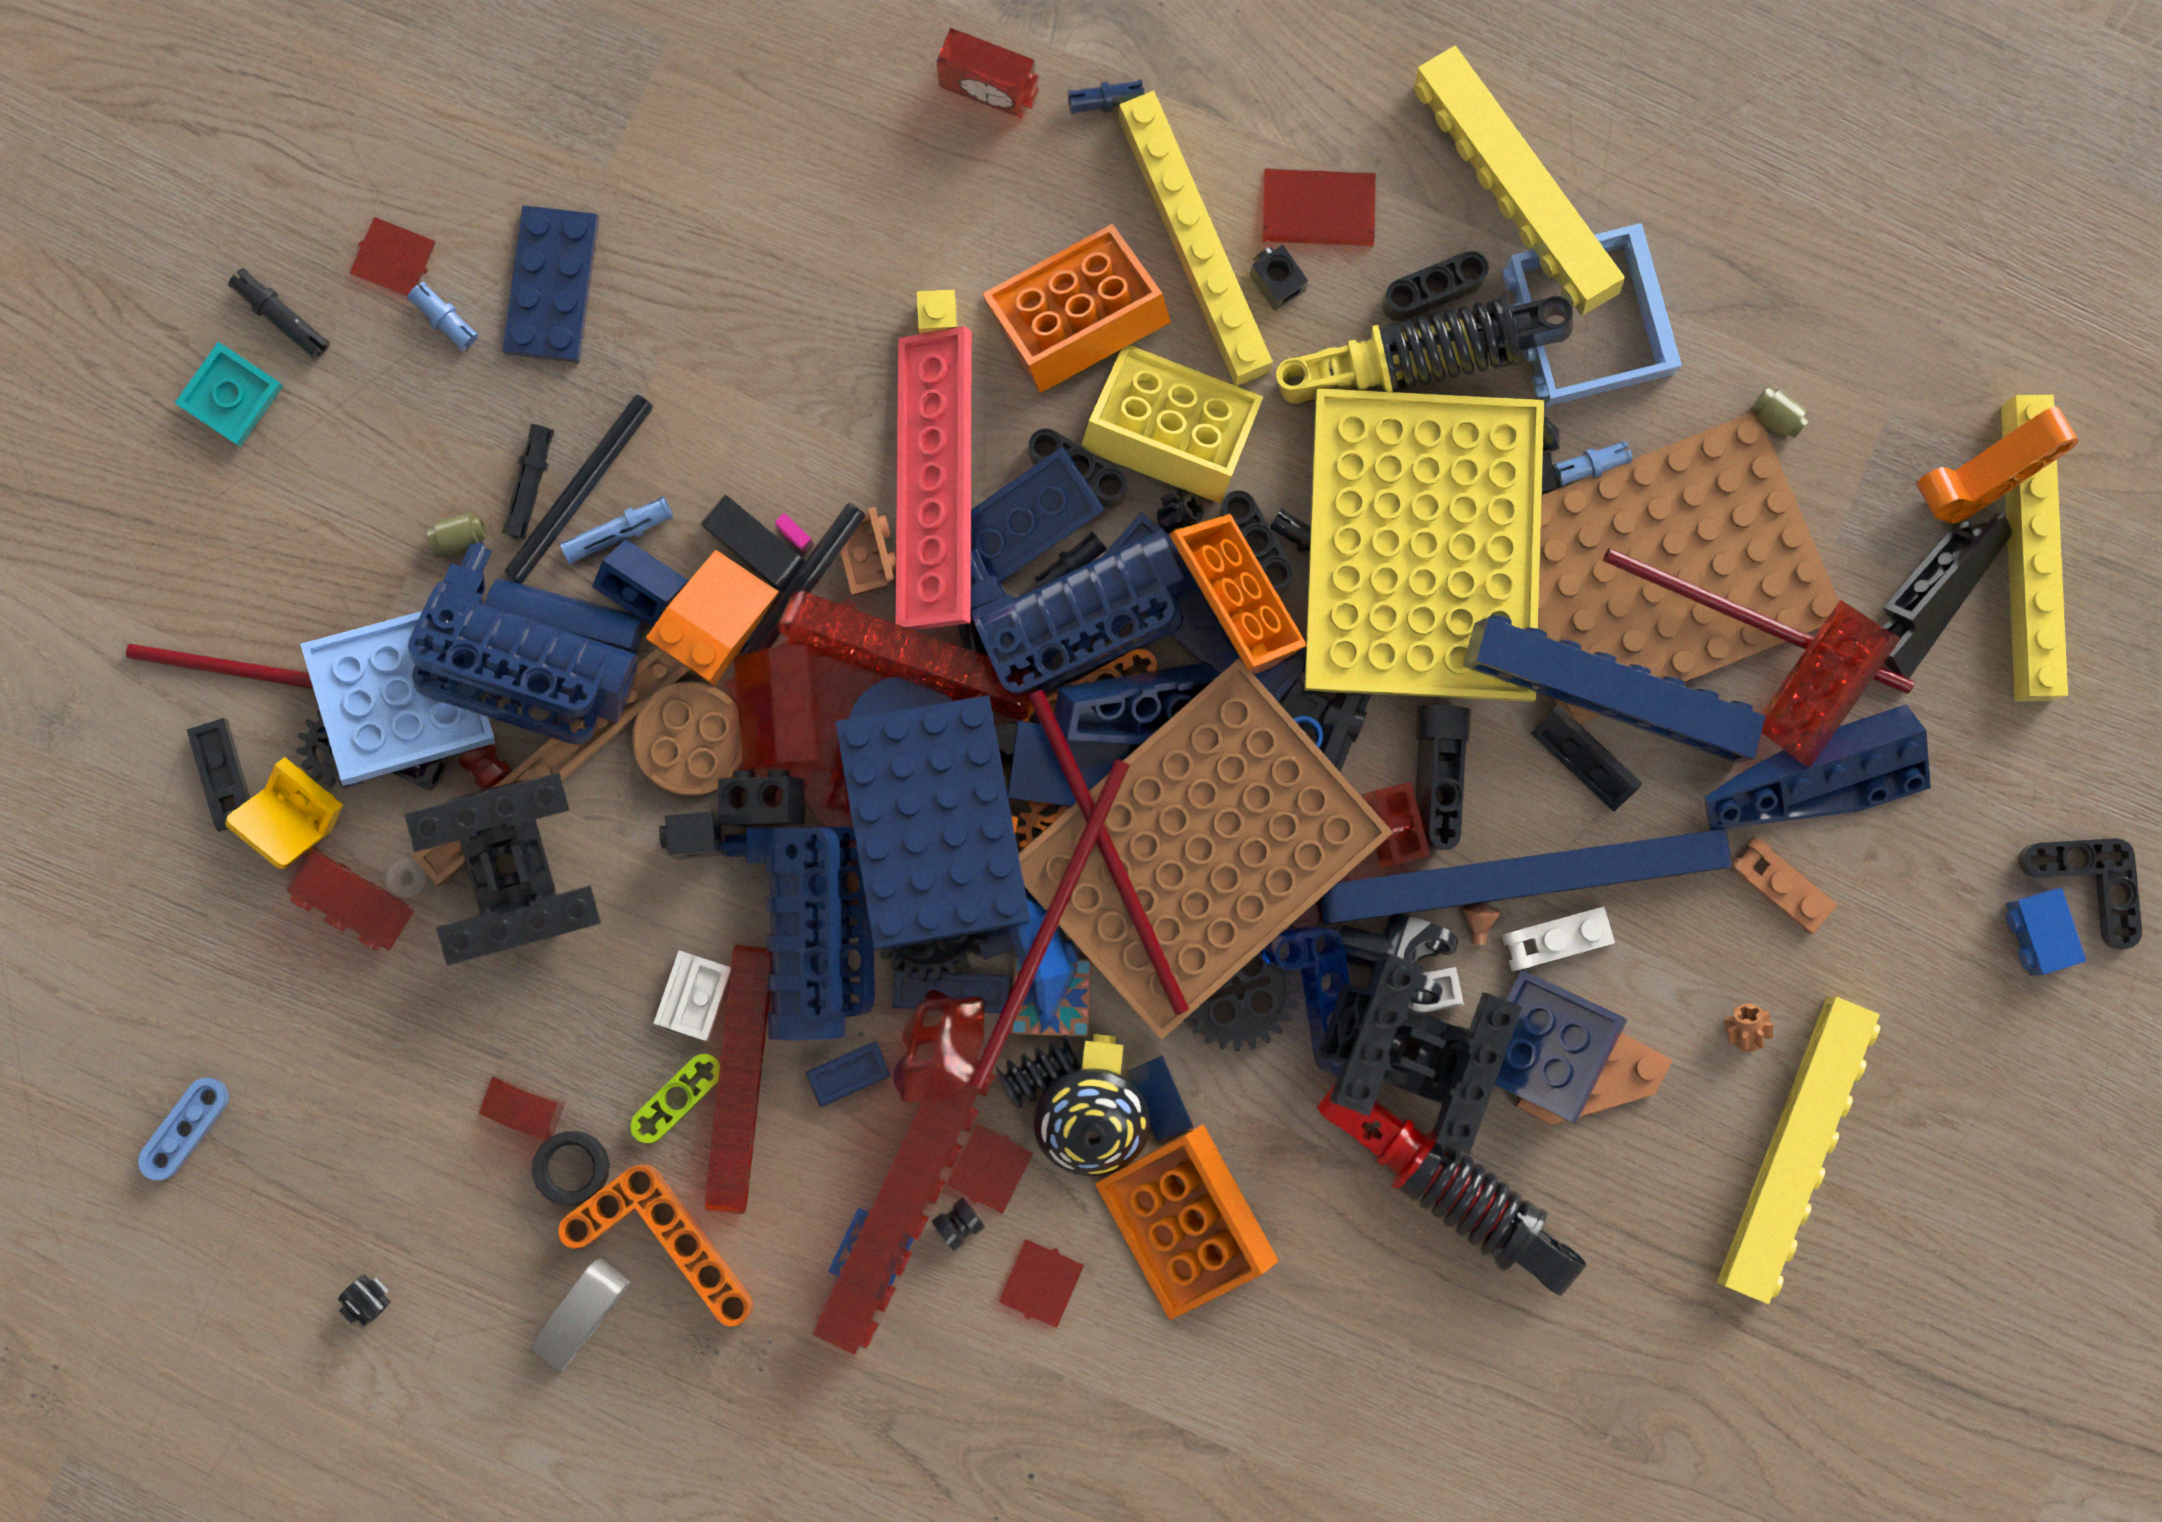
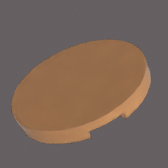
M687 681L674 683L660 689L644 703L634 722L632 745L638 765L655 785L673 794L698 796L718 789V779L733 778V771H738L744 761L748 745V733L741 711L727 694L705 683Z

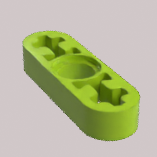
M699 1054L693 1057L633 1116L630 1124L632 1135L642 1143H653L662 1139L721 1081L723 1077L721 1061L711 1054ZM699 1062L702 1064L711 1062L714 1065L711 1070L714 1077L712 1080L707 1078L701 1079L695 1085V1087L701 1089V1092L696 1095L693 1088L688 1083L682 1081L681 1078L686 1074L687 1078L692 1080L699 1073V1069L696 1067ZM674 1087L684 1089L688 1095L687 1104L680 1110L672 1109L666 1101L667 1093ZM659 1102L661 1109L668 1115L673 1116V1119L668 1123L666 1117H662L655 1124V1128L658 1130L655 1135L651 1132L642 1134L640 1130L644 1125L640 1120L643 1116L647 1119L653 1118L659 1112L653 1106Z

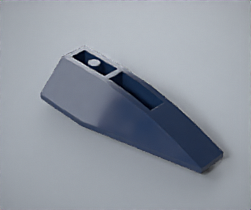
M1906 704L1803 740L1757 763L1704 797L1708 826L1712 831L1859 812L1930 789L1927 730Z

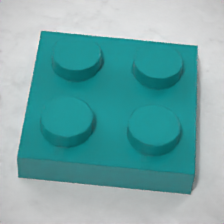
M217 342L177 398L175 404L241 447L284 386L220 342Z

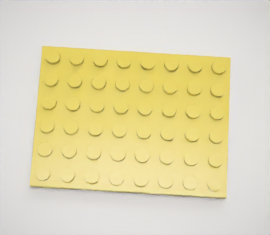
M1337 389L1316 390L1304 691L1534 702L1536 700V692L1463 667L1474 623L1490 617V615H1500L1512 620L1513 626L1521 629L1526 627L1538 629L1544 400Z

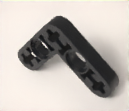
M2118 838L2042 842L2028 845L2021 851L2019 855L2020 869L2029 877L2046 878L2096 875L2100 927L2103 941L2113 949H2128L2139 943L2142 937L2138 881L2135 853L2129 842ZM2113 846L2115 852H2121L2122 859L2117 860L2116 863H2114V860L2097 861L2096 855L2113 851ZM2073 847L2081 849L2086 857L2085 864L2080 869H2075L2068 863L2067 855ZM2038 850L2039 855L2042 857L2057 855V863L2043 864L2040 866L2039 871L2038 865L2031 863V857L2036 856ZM2114 883L2123 885L2127 891V898L2121 905L2113 903L2109 897V889ZM2128 909V915L2111 916V911ZM2120 925L2123 928L2129 929V935L2123 937V943L2120 936L2114 935V929L2119 928Z

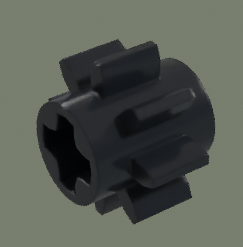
M1184 489L1179 492L1173 491L1160 498L1164 506L1157 511V521L1160 527L1168 534L1175 530L1195 525L1204 516L1200 500L1193 494L1187 495Z

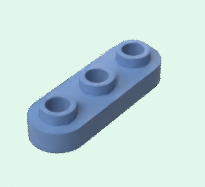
M202 1078L190 1085L140 1152L138 1165L145 1177L151 1180H165L173 1177L179 1171L228 1105L229 1092L222 1081L215 1078ZM208 1090L213 1091L215 1094V1101L212 1104L206 1103L204 1098ZM184 1122L190 1123L192 1127L191 1133L188 1136L181 1132V1126ZM161 1153H164L168 1158V1163L165 1167L159 1166L157 1158Z

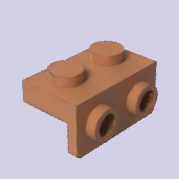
M875 507L868 509L869 513H865V518L840 551L852 597L896 586L894 575H896L895 551L887 552L884 540L891 537L886 515L878 517Z

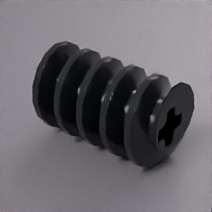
M1066 1035L1062 1036L1063 1048L1061 1049L1053 1040L1048 1042V1055L1039 1047L1034 1048V1061H1031L1025 1053L1021 1054V1067L1019 1068L1011 1060L1006 1061L1005 1074L995 1066L1010 1101L1018 1109L1023 1107L1022 1095H1025L1031 1102L1037 1101V1088L1044 1092L1050 1086V1082H1054L1065 1074L1081 1069Z

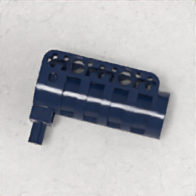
M854 826L746 828V834L725 835L726 842H721V849L726 850V857H747V863H765V873H770V896H766V912H770L771 934L766 935L767 951H771V973L767 974V990L772 991V1012H768V1039L824 1040L846 1037V1017L867 1014L873 1008L875 1001L874 943L857 844L856 848L848 847V840H856ZM857 860L858 865H848V861ZM851 872H854L859 878V888L855 893L849 891L846 883L847 877ZM848 900H858V905H848ZM850 917L858 919L857 926L850 925ZM849 938H859V942L849 943ZM853 949L859 953L861 959L860 966L856 971L848 963V955ZM860 977V982H850V978ZM851 994L859 996V1003L851 1002Z

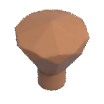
M1485 903L1464 906V915L1472 930V944L1486 945L1487 933L1501 914L1499 909Z

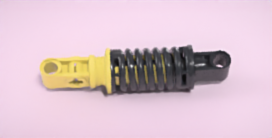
M1503 294L1499 295V298L1487 302L1486 306L1480 302L1475 303L1472 311L1467 306L1460 307L1457 314L1454 310L1449 309L1444 312L1443 318L1439 313H1432L1429 317V322L1426 317H1417L1415 326L1408 319L1403 320L1400 327L1395 323L1372 326L1371 339L1367 341L1364 340L1358 343L1355 339L1348 341V346L1328 348L1314 354L1283 361L1277 368L1276 378L1284 400L1292 404H1300L1305 401L1314 400L1317 389H1358V391H1367L1368 387L1382 385L1385 392H1398L1402 388H1414L1417 384L1418 375L1423 385H1429L1432 382L1431 372H1433L1435 380L1438 382L1446 379V369L1451 378H1458L1461 373L1460 365H1462L1463 372L1466 375L1474 373V362H1476L1478 370L1484 372L1489 368L1488 356L1491 366L1495 369L1510 365L1519 366L1520 351L1559 343L1571 335L1573 330V309L1570 302L1560 296H1551L1546 299L1511 307L1506 295ZM1553 315H1559L1565 319L1559 324H1551L1546 321L1547 318ZM1330 369L1334 371L1333 376L1330 375ZM1299 376L1304 378L1299 385L1290 386L1286 384L1292 377Z

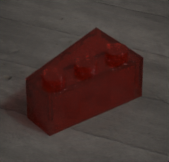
M311 847L304 854L286 882L287 892L292 894L290 901L308 912L313 907L326 914L324 921L344 932L346 927L351 928L360 934L357 940L375 951L383 947L390 951L415 912L413 907L375 883L369 882L351 871V868L343 863L338 864L321 854V850L317 847Z

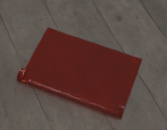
M1265 168L1262 242L1374 247L1376 173Z

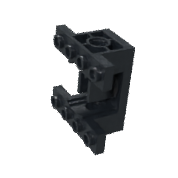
M560 772L528 781L522 779L451 798L442 804L404 814L414 852L458 840L461 843L479 913L474 917L437 926L436 930L447 966L601 924L591 885L557 894L536 819L570 810ZM502 854L512 855L517 870L511 874L502 873L496 865L498 856Z
M1383 952L1370 989L1343 983L1320 1046L1318 1057L1341 1065L1329 1102L1370 1116L1381 1083L1385 1082L1442 1104L1430 1140L1470 1155L1522 1006L1490 993L1482 992L1469 1029L1445 1023L1409 1008L1423 966L1391 953ZM1406 1040V1050L1401 1055L1399 1045L1402 1041Z

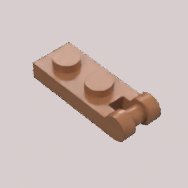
M1753 836L1747 843V851L1741 858L1736 857L1732 862L1733 867H1730L1731 870L1806 932L1814 934L1838 904L1775 854L1765 842ZM1759 859L1767 865L1761 874H1758L1753 868Z

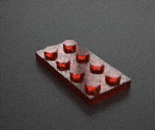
M1840 600L1761 713L1766 715L1761 733L1800 762L1811 767L1901 638Z

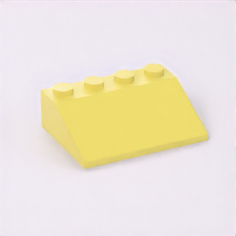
M1128 345L1121 349L1090 417L1081 447L1098 457L1221 504L1263 396Z

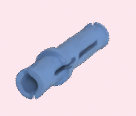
M662 496L660 499L635 510L630 507L624 510V515L594 527L565 542H560L561 549L568 563L572 565L580 559L606 549L633 535L637 538L643 536L644 530L673 519V513L666 498Z

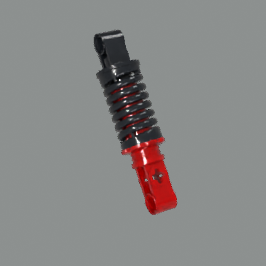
M1335 1083L1317 1105L1318 1111L1328 1121L1345 1130L1376 1154V1162L1379 1165H1387L1389 1169L1396 1173L1391 1185L1392 1187L1398 1188L1412 1200H1418L1422 1193H1424L1420 1199V1206L1428 1209L1436 1202L1432 1208V1215L1440 1218L1447 1211L1443 1221L1447 1227H1452L1459 1221L1455 1229L1456 1234L1459 1236H1465L1471 1230L1467 1238L1469 1244L1477 1245L1484 1239L1481 1245V1253L1484 1255L1491 1254L1501 1271H1506L1517 1262L1534 1275L1547 1289L1562 1296L1586 1268V1262L1576 1251L1558 1241L1542 1228L1547 1217V1212L1544 1209H1539L1529 1200H1521V1195L1517 1191H1509L1510 1188L1505 1182H1498L1496 1175L1491 1172L1486 1173L1484 1166L1480 1163L1474 1164L1473 1158L1470 1155H1461L1460 1151L1431 1141L1430 1137L1433 1129L1427 1134L1420 1133L1417 1128H1414L1415 1123L1409 1118L1401 1121L1377 1101L1374 1102L1370 1116L1329 1102ZM1375 1120L1380 1122L1379 1128H1374L1372 1131L1366 1128L1367 1123L1372 1124Z

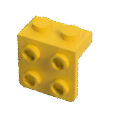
M284 757L274 765L265 788L229 814L225 824L227 828L276 868L285 869L331 833L343 804L307 776L302 769L296 767Z

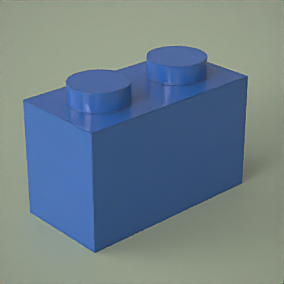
M2062 888L2046 890L2006 903L2008 909L2006 921L2011 932L2017 935L2021 947L2018 949V957L2023 968L2029 971L2030 976L2044 975L2087 961Z

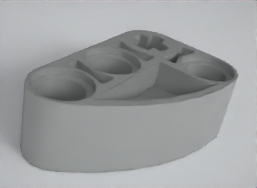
M602 1258L594 1261L552 1314L530 1349L561 1373L607 1317L632 1282Z

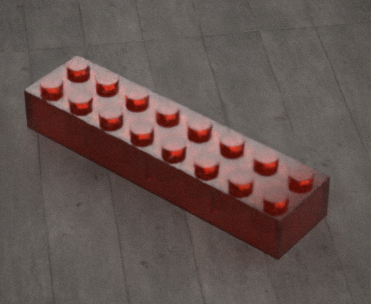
M948 1045L812 1335L854 1355L860 1347L867 1349L880 1324L873 1321L878 1310L883 1313L885 1312L896 1290V1287L890 1285L894 1274L902 1276L913 1254L912 1251L907 1249L911 1238L918 1240L921 1237L930 1216L923 1214L928 1202L935 1204L938 1201L946 1184V1181L940 1178L945 1166L954 1167L963 1148V1145L957 1143L962 1130L968 1133L971 1131L980 1110L973 1108L979 1094L984 1097L987 1096L996 1075L991 1073L984 1089L970 1083L980 1061L979 1058L952 1045Z

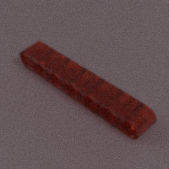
M795 591L791 594L778 625L779 631L791 640L960 700L989 696L992 711L1010 718H1027L1032 707L1028 696L1038 691V688L1028 693L1016 694L1005 689L988 656L807 592ZM1014 666L1012 668L1013 675L1008 678L1009 683L1016 682L1019 686H1022L1024 684L1023 677L1031 672L1020 670Z
M735 944L733 950L705 1195L706 1211L745 1214L771 995V990H767V974L771 973L772 955L771 951H767L766 947Z

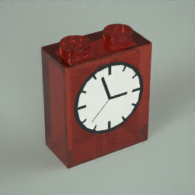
M950 27L936 61L939 87L1022 119L1026 108L1033 109L1040 90L1037 87L1039 75L1035 74V60Z

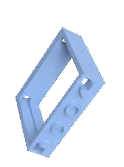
M1642 223L1595 234L1594 236L1606 252L1620 248L1624 250L1655 365L1556 389L1544 345L1523 350L1526 361H1532L1535 376H1532L1533 389L1536 397H1542V400H1544V407L1671 376L1682 366ZM1535 250L1511 255L1505 265L1506 269H1503L1505 287L1507 291L1512 290L1516 304L1513 306L1532 302L1524 272L1542 268L1539 262L1540 258Z

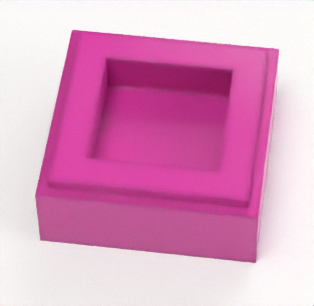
M785 513L775 521L777 530L802 554H806L814 546L812 539Z

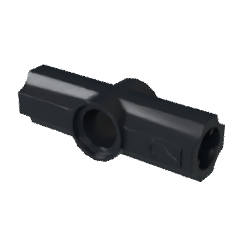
M1337 692L1335 698L1331 699L1320 725L1323 739L1319 749L1339 772L1342 770L1352 743H1355L1367 715L1365 709L1372 694Z

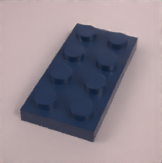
M522 206L503 352L506 355L580 363L599 223L597 214Z
M1060 447L971 509V550L978 549L989 576L994 575L1002 582L1106 510L1064 447Z

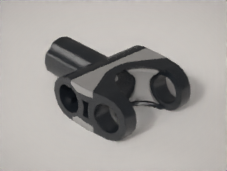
M1397 914L1390 916L1384 935L1343 925L1336 944L1335 958L1373 968L1368 982L1370 989L1383 952L1391 953L1416 964L1423 957L1454 954L1458 945V939L1453 933L1443 927L1422 919ZM1421 973L1410 1003L1421 1005L1436 1004L1441 999L1443 988L1435 981L1427 979V976Z

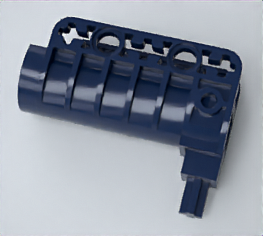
M1163 528L1017 598L1011 594L1006 595L1000 580L994 575L989 576L978 549L971 550L970 608L974 623L1001 684L1005 689L1016 693L1022 698L1029 699V695L1043 690L1044 694L1107 665L1132 650L1141 649L1175 633L1183 624V612L1175 594L1191 587V584ZM1165 607L1166 609L1163 611L1165 617L1162 620H1159V609ZM1148 614V618L1143 621L1141 617ZM1133 622L1134 627L1131 634L1121 638L1123 626ZM1096 639L1097 642L1093 644L1094 651L1092 653H1088V651L1092 648L1090 642ZM1113 641L1112 644L1106 646V642ZM1079 646V650H1078V651H1076V652H1073V651H1072L1074 648H1076V647ZM1059 655H1063V664L1060 668L1053 671L1052 664L1054 659ZM1042 673L1043 676L1036 679V675Z
M479 542L476 545L470 544L461 566L451 563L443 581L438 582L432 590L409 639V656L415 664L412 672L415 690L423 696L575 745L584 744L591 739L600 718L618 723L634 684L638 667V655L483 604L482 596L485 592L483 571L492 551L486 549L484 544ZM431 672L436 674L439 681L432 680L430 684L424 683L423 676H428ZM448 678L451 679L449 683V691L445 690L443 683H448ZM460 683L478 688L475 694L468 697L460 695L455 691ZM486 690L489 691V697L485 698L484 703L482 702V700L484 699V694ZM503 696L508 697L512 705L505 704L503 708H499L495 699L501 700ZM521 702L524 703L522 715L518 714V707H521ZM533 707H538L551 711V715L547 719L539 721L531 718L529 712ZM558 714L562 715V721H559V727L555 726V724L557 723ZM577 719L582 720L584 728H579L576 733L570 731V724H574Z

